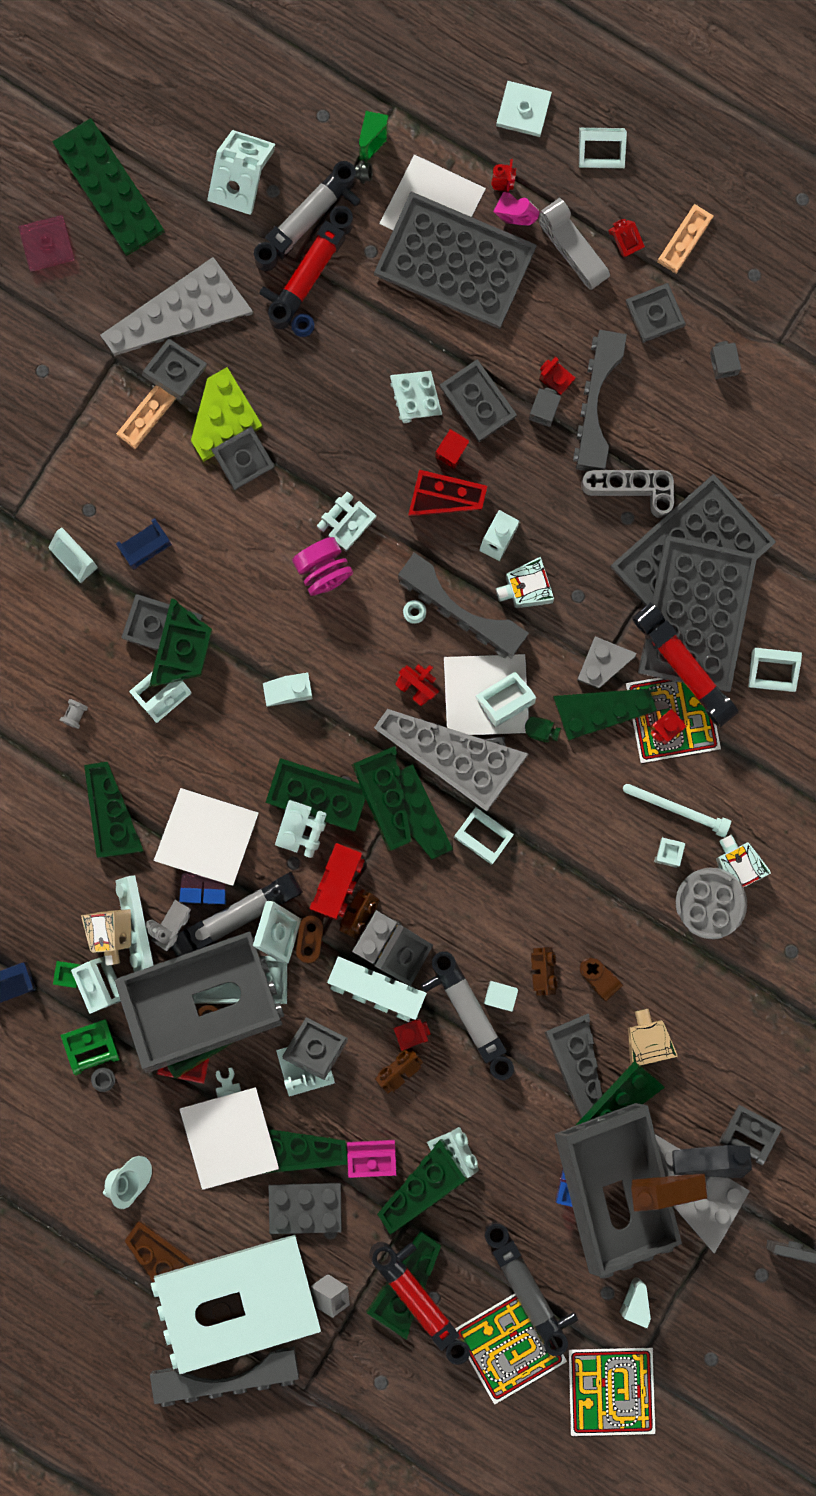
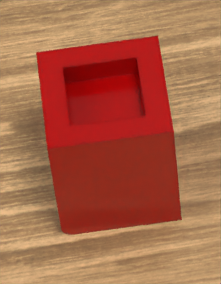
M450 429L436 450L435 458L455 469L462 453L469 444V440Z

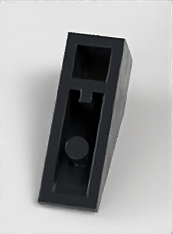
M723 1145L672 1151L674 1175L705 1173L706 1177L743 1178L752 1170L750 1146Z

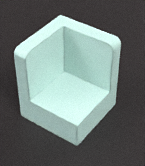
M662 837L654 862L675 868L679 867L685 843Z
M490 981L484 1004L512 1012L518 989Z

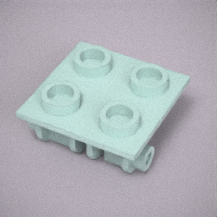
M431 371L390 376L391 387H393L395 393L394 400L397 401L396 406L400 413L399 419L403 423H409L414 418L442 415Z
M287 1047L276 1050L289 1096L335 1083L331 1070L325 1080L284 1060L282 1055Z

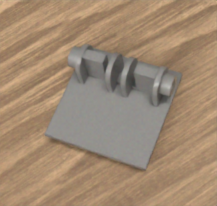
M174 900L161 924L154 920L147 921L145 926L147 933L153 937L151 941L168 951L169 947L175 944L178 937L177 933L181 926L187 923L191 909Z

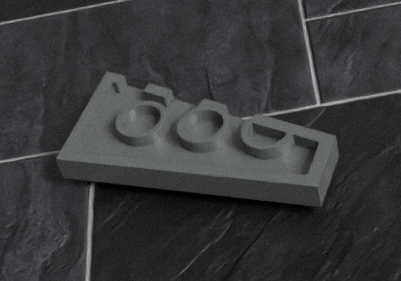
M589 1013L544 1032L580 1119L602 1097L596 1068L597 1061L593 1050V1036L589 1025Z

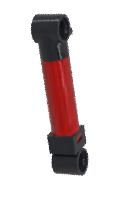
M338 206L331 211L330 223L325 220L317 233L316 240L280 295L275 294L266 287L261 288L259 294L272 302L268 309L269 321L274 328L285 329L291 324L292 317L333 254L337 253L344 243L345 235L352 231L353 214L348 207ZM340 217L348 220L345 224H338L336 222ZM279 311L286 313V316L282 319L274 317Z
M650 602L632 617L638 629L646 635L645 638L653 648L659 650L706 709L707 715L716 726L721 728L739 713L734 703L720 691L677 637L676 630L668 620L665 621L663 614L653 603Z
M385 1242L374 1244L369 1252L373 1265L422 1325L441 1351L443 1350L447 1359L455 1365L465 1363L470 1355L467 1343L403 1263L406 1258L417 1250L415 1245L409 1243L396 1254L391 1246ZM380 1252H388V1258L385 1261L380 1262L377 1260V1255ZM461 1345L462 1348L458 1354H451L453 1346Z

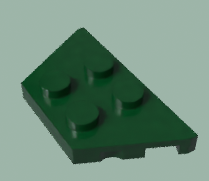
M173 598L170 601L150 680V686L152 687L201 676L212 635V629L207 624L201 622L192 612L186 610Z

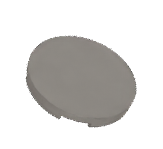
M703 868L690 874L681 883L676 895V910L690 932L706 939H719L731 934L741 925L747 912V897L743 886L731 873L719 868Z

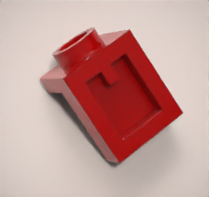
M618 220L613 223L614 227L608 230L609 234L614 236L623 257L645 247L634 221Z
M555 357L552 361L548 359L541 366L539 380L550 389L555 390L557 395L561 396L575 381L576 377L558 363L559 359Z
M670 709L649 728L652 730L650 734L658 743L662 742L665 745L687 726L673 709Z
M420 1018L393 1028L401 1051L427 1042V1036L431 1035L427 1022H421Z

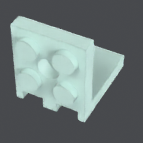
M232 130L217 150L207 201L251 215L261 171L273 154L275 144ZM229 181L237 182L240 189L233 190L229 186Z

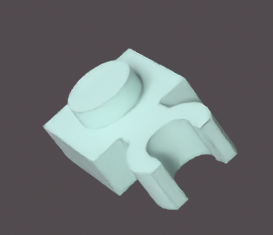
M232 1067L228 1068L230 1073L228 1078H223L220 1070L216 1071V1078L222 1083V1087L216 1088L218 1098L241 1092L240 1083H232L235 1075Z

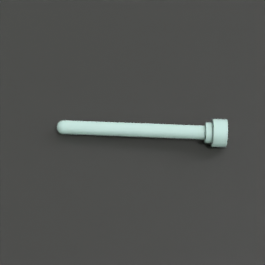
M630 784L623 786V791L627 794L713 828L712 831H715L718 836L725 838L732 822L724 817L722 819H714Z

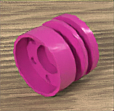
M329 537L314 543L299 552L292 559L299 575L311 573L303 581L305 586L311 585L308 588L311 596L335 589L353 574L351 567H345L348 564L346 558L335 560L342 552L335 537Z

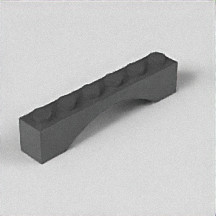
M599 330L598 336H593L591 350L595 351L594 359H589L587 372L591 373L590 381H586L584 395H588L587 403H582L580 417H584L583 426H578L576 439L580 440V446L575 448L573 462H577L576 469L605 470L609 445L603 437L598 422V395L604 380L622 361L627 334Z
M415 552L398 574L399 584L408 591L413 589L419 593V599L428 605L430 603L438 607L437 611L446 618L453 617L457 620L456 624L466 632L471 630L477 634L475 638L484 645L491 644L495 647L494 651L503 658L508 656L512 659L528 637L529 633L511 620L485 619L459 607L443 590L436 576L434 566Z
M295 1346L271 1350L253 1368L228 1378L209 1379L197 1377L189 1373L179 1374L178 1368L173 1369V1367L155 1370L150 1374L154 1404L161 1403V1407L174 1405L175 1401L185 1399V1403L195 1402L199 1400L200 1396L209 1395L210 1399L223 1396V1392L232 1391L233 1394H242L247 1392V1388L256 1387L257 1390H265L271 1388V1384L280 1383L281 1386L295 1384V1380L299 1379Z

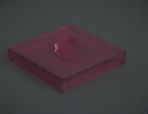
M63 215L18 226L30 272L75 260Z

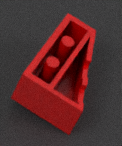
M419 469L408 516L482 510L487 486Z
M338 843L335 844L322 880L317 888L314 901L310 905L309 909L311 911L338 920L339 916H344L348 906L344 901L347 894L352 895L357 883L353 881L356 872H361L365 862L361 858L363 855L361 852Z

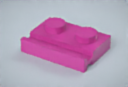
M395 1140L347 1142L348 1178L396 1176Z

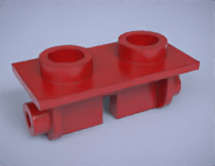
M510 159V165L498 164L493 168L491 186L494 190L506 191L507 193H509V190H514L516 168H512L513 159Z

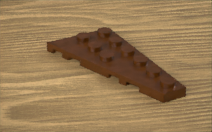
M140 1220L124 1240L138 1262L144 1267L152 1282H155L154 1276L197 1263ZM239 1293L203 1302L195 1311V1318L202 1326H212L245 1316Z

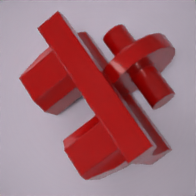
M418 664L414 670L406 665L400 670V676L395 685L404 692L411 685H414L418 691L412 699L420 706L436 697L439 693V690L432 685L437 678L430 674L433 670L431 665L424 669Z

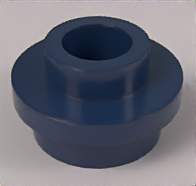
M299 314L292 320V331L297 336L307 337L314 331V321L309 315ZM301 323H306L307 328L300 329L299 325Z

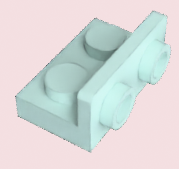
M460 1127L427 1142L432 1151L435 1144L440 1139H443L467 1178L479 1171L478 1161L471 1153L467 1136Z

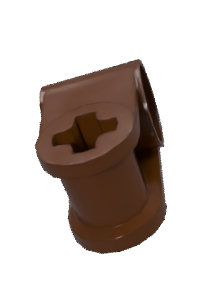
M586 958L581 962L579 967L580 973L605 1002L623 987L618 978L598 959ZM588 963L592 965L596 964L594 968L596 971L595 974H587Z

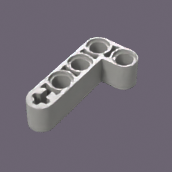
M558 198L540 211L538 222L587 288L592 290L610 277L609 270L570 220L571 212L566 203L561 198Z
M592 470L584 475L581 482L582 491L590 496H650L651 513L656 518L666 517L674 506V480L668 471ZM603 478H605L604 488L602 487L603 483H601ZM637 478L643 480L644 487L638 488L634 486L633 480ZM660 478L666 480L667 487H659L656 484V480ZM590 479H593L594 483H596L595 487H591V483H588ZM618 479L621 482V486L618 488L612 487L609 480ZM663 501L667 504L668 509L665 511L659 510L656 503Z

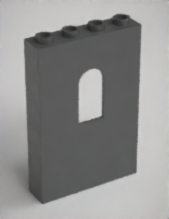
M250 931L114 979L141 1067L146 1074L283 1025L281 1018L284 1017L281 1004H276L273 995L277 994L273 981L268 982L266 973L269 972L268 965L265 959H260L258 953L260 950L253 946L255 938H253ZM229 982L239 986L241 997L237 1003L199 1017L192 995Z
M634 1103L554 1134L590 1274L600 1278H608L613 1276L615 1271L630 1269L639 1261H650L654 1258V1255L669 1253L674 1250V1247L682 1244L673 1206L647 1211H634L632 1179L665 1177L648 1105ZM622 1180L630 1212V1222L624 1229L617 1230L611 1223L602 1187Z

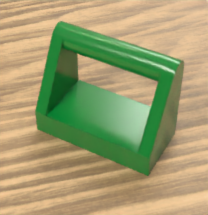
M370 111L365 112L359 139L360 162L363 160L367 163L387 141L388 115Z

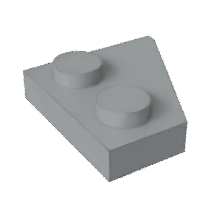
M595 636L577 681L599 689L627 663L634 659L637 653Z

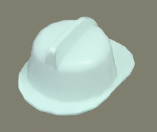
M136 1156L126 1162L122 1168L115 1169L108 1174L103 1194L111 1199L115 1207L119 1209L128 1208L145 1189L152 1175L150 1161L146 1157Z

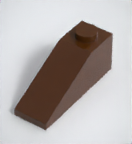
M705 1173L632 1179L631 1190L634 1211L659 1210L707 1199Z

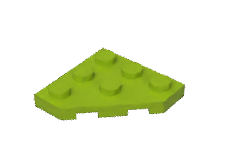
M228 367L207 378L191 442L203 462L214 456L211 449L251 426L255 432L263 428Z

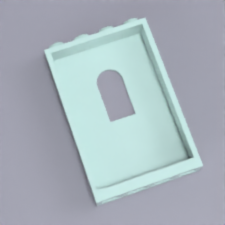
M295 1235L154 1276L155 1282L151 1283L154 1297L159 1296L161 1306L157 1307L160 1320L166 1321L168 1329L164 1331L167 1345L172 1344L174 1354L170 1355L173 1369L178 1368L179 1374L321 1332ZM240 1292L245 1316L212 1326H202L197 1322L195 1311L201 1303Z

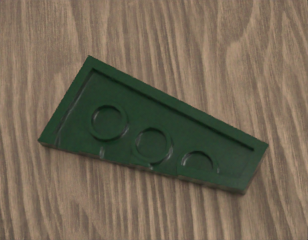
M650 689L553 696L568 741L657 711Z
M109 762L84 765L97 858L145 852Z
M634 1061L576 1125L634 1103L644 1104L665 1087Z
M440 1139L435 1144L432 1151L425 1156L417 1169L410 1174L402 1187L394 1193L377 1214L390 1235L469 1180L443 1139Z
M420 1231L412 1242L417 1250L406 1258L403 1263L425 1290L428 1277L431 1275L441 1245ZM387 1281L366 1311L368 1315L407 1340L410 1326L415 1317Z

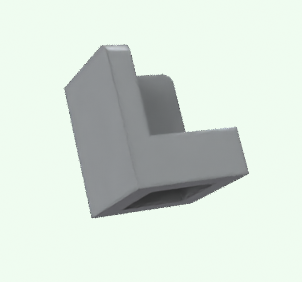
M330 1275L324 1276L311 1286L314 1306L332 1318L350 1305L348 1286Z

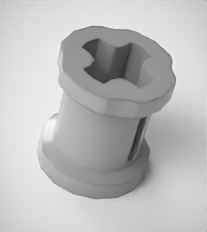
M69 699L67 711L64 717L60 718V721L79 729L81 717L88 707Z

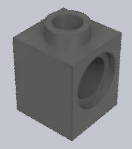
M728 341L716 343L715 347H712L710 358L715 380L738 375L741 366L736 343L729 344Z
M539 388L529 420L550 427L561 396L557 395V392L553 389L544 388L543 390Z

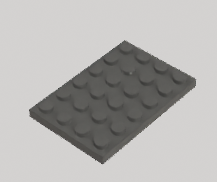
M411 191L374 271V276L501 329L537 245Z
M713 474L610 567L646 606L650 602L652 603L665 536L668 535L757 555V559L770 549L776 541Z
M667 535L664 539L652 603L663 614L665 621L668 620L676 630L677 637L720 691L729 693L731 692L757 555ZM645 638L638 674L684 683L659 650L654 649Z

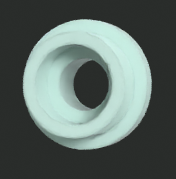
M418 600L409 601L404 606L403 615L410 623H420L426 617V607ZM416 608L419 610V614L412 616L410 611Z

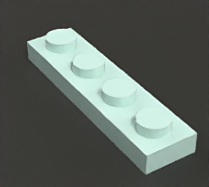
M134 875L115 881L116 894L119 897L121 910H131L130 963L134 972L154 965L136 877Z

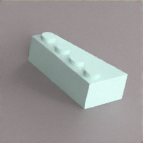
M341 957L337 958L327 982L331 984V990L342 995L344 991H348L353 994L352 999L364 1004L366 1000L374 1002V1008L386 1013L388 1009L397 1012V1018L407 1022L410 1021V1018L416 1020L427 994Z

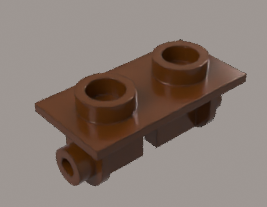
M364 889L360 893L357 892L350 905L351 908L357 911L355 914L349 911L346 912L339 924L341 926L339 931L357 940L366 929L369 917L376 911L379 898Z
M553 947L533 948V953H531L532 970L540 969L541 974L532 975L533 991H536V996L545 995V991L546 995H556L558 980L554 975L556 954L553 952Z
M410 1047L408 1050L402 1051L391 1065L381 1069L375 1080L387 1094L391 1091L394 1093L405 1083V1080L400 1075L405 1073L408 1078L412 1077L422 1068L421 1065L424 1062Z

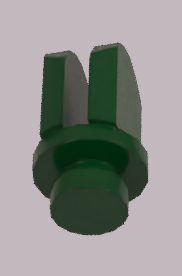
M532 716L525 723L526 734L530 738L541 742L549 743L551 738H553V741H558L561 734V728L556 727L554 729L555 723L548 719Z

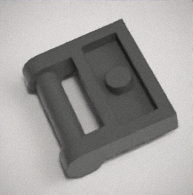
M738 1105L719 1143L722 1145L749 1146L732 1136L736 1130L763 1144L760 1151L750 1146L751 1157L755 1159L756 1163L763 1165L782 1127Z

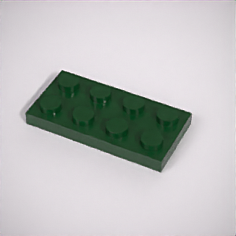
M280 758L265 803L286 810L287 804L291 800L312 807L309 816L316 818L317 812L322 811L326 813L325 823L355 832L366 798L359 783Z

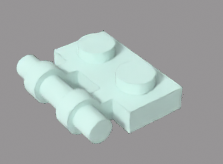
M346 492L342 498L338 497L334 502V507L328 513L325 512L323 514L322 520L316 526L322 532L328 526L332 527L333 531L328 536L335 537L338 545L346 552L376 519V515L360 501L354 507L350 506L348 503L354 497L349 492ZM343 510L347 515L338 523L335 518Z
M289 800L275 845L294 852H298L300 844L306 847L304 855L313 858L315 850L319 848L320 842L318 840L320 833L324 831L326 826L324 822L326 813L318 811L316 818L309 815L312 807ZM306 825L312 828L310 837L303 835Z

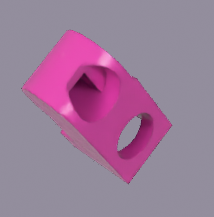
M503 192L493 211L503 222L509 224L531 225L539 217V210L527 198L517 200L511 193Z

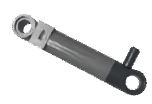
M500 1222L489 1223L484 1230L485 1240L494 1248L491 1251L548 1354L552 1356L562 1355L568 1348V1341L562 1330L578 1321L576 1314L573 1312L559 1321L556 1320L513 1239L508 1240L509 1233L507 1228ZM495 1228L503 1231V1237L499 1241H493L490 1238V1232ZM554 1336L561 1338V1345L558 1348H551L549 1346V1340Z

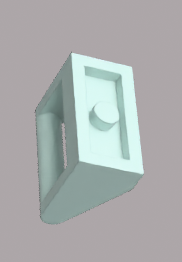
M579 128V168H625L627 136L625 128ZM585 141H620V159L584 158Z
M63 528L57 530L48 548L81 583L98 567Z
M762 648L753 649L751 652L749 687L796 692L802 653ZM758 661L792 665L791 682L756 679Z
M151 672L129 692L157 723L192 692L182 680L172 682L145 703L139 695L150 686Z
M516 672L475 696L495 728L534 705L536 700L532 690ZM516 683L523 695L494 711L486 700Z
M475 807L454 838L492 865L514 834ZM474 817L504 839L495 853L464 832Z
M105 956L91 960L71 970L89 1014L121 1002L114 981L117 977L112 965H106ZM99 964H101L115 996L113 999H111L97 967Z
M636 1277L630 1284L620 1313L624 1319L647 1328L651 1320L647 1288Z

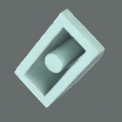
M308 673L284 676L263 683L267 707L313 699Z

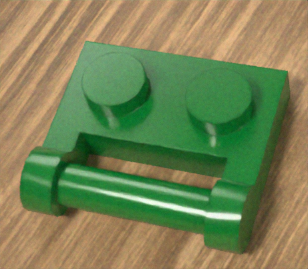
M107 1019L60 1035L75 1076L81 1074L85 1069L111 1060L113 1062L120 1060V1055ZM107 1044L108 1052L78 1062L76 1055Z

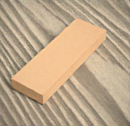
M694 204L657 262L677 274L714 216Z
M155 385L116 433L117 436L136 449L175 401L176 397Z

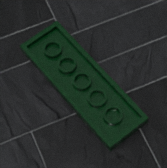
M91 118L52 141L126 256L165 233L164 228Z

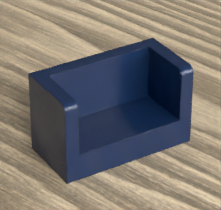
M155 518L151 520L152 524L124 543L121 544L120 541L115 543L133 570L172 545Z
M23 962L0 971V1003L37 989L28 962Z

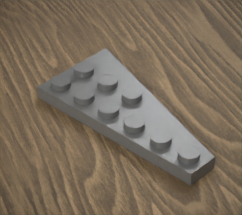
M212 257L100 336L113 355L116 356L139 349L147 344L159 343L167 338L186 335L209 328L214 324L232 321L234 318L244 315L249 316L253 314V311L214 257Z
M390 709L386 710L374 727L486 811L490 809L529 755L519 750Z
M655 1135L665 1177L680 1176L674 1175L672 1151L680 1149ZM705 1176L707 1199L673 1207L709 1249L715 1253L750 1191L729 1178Z

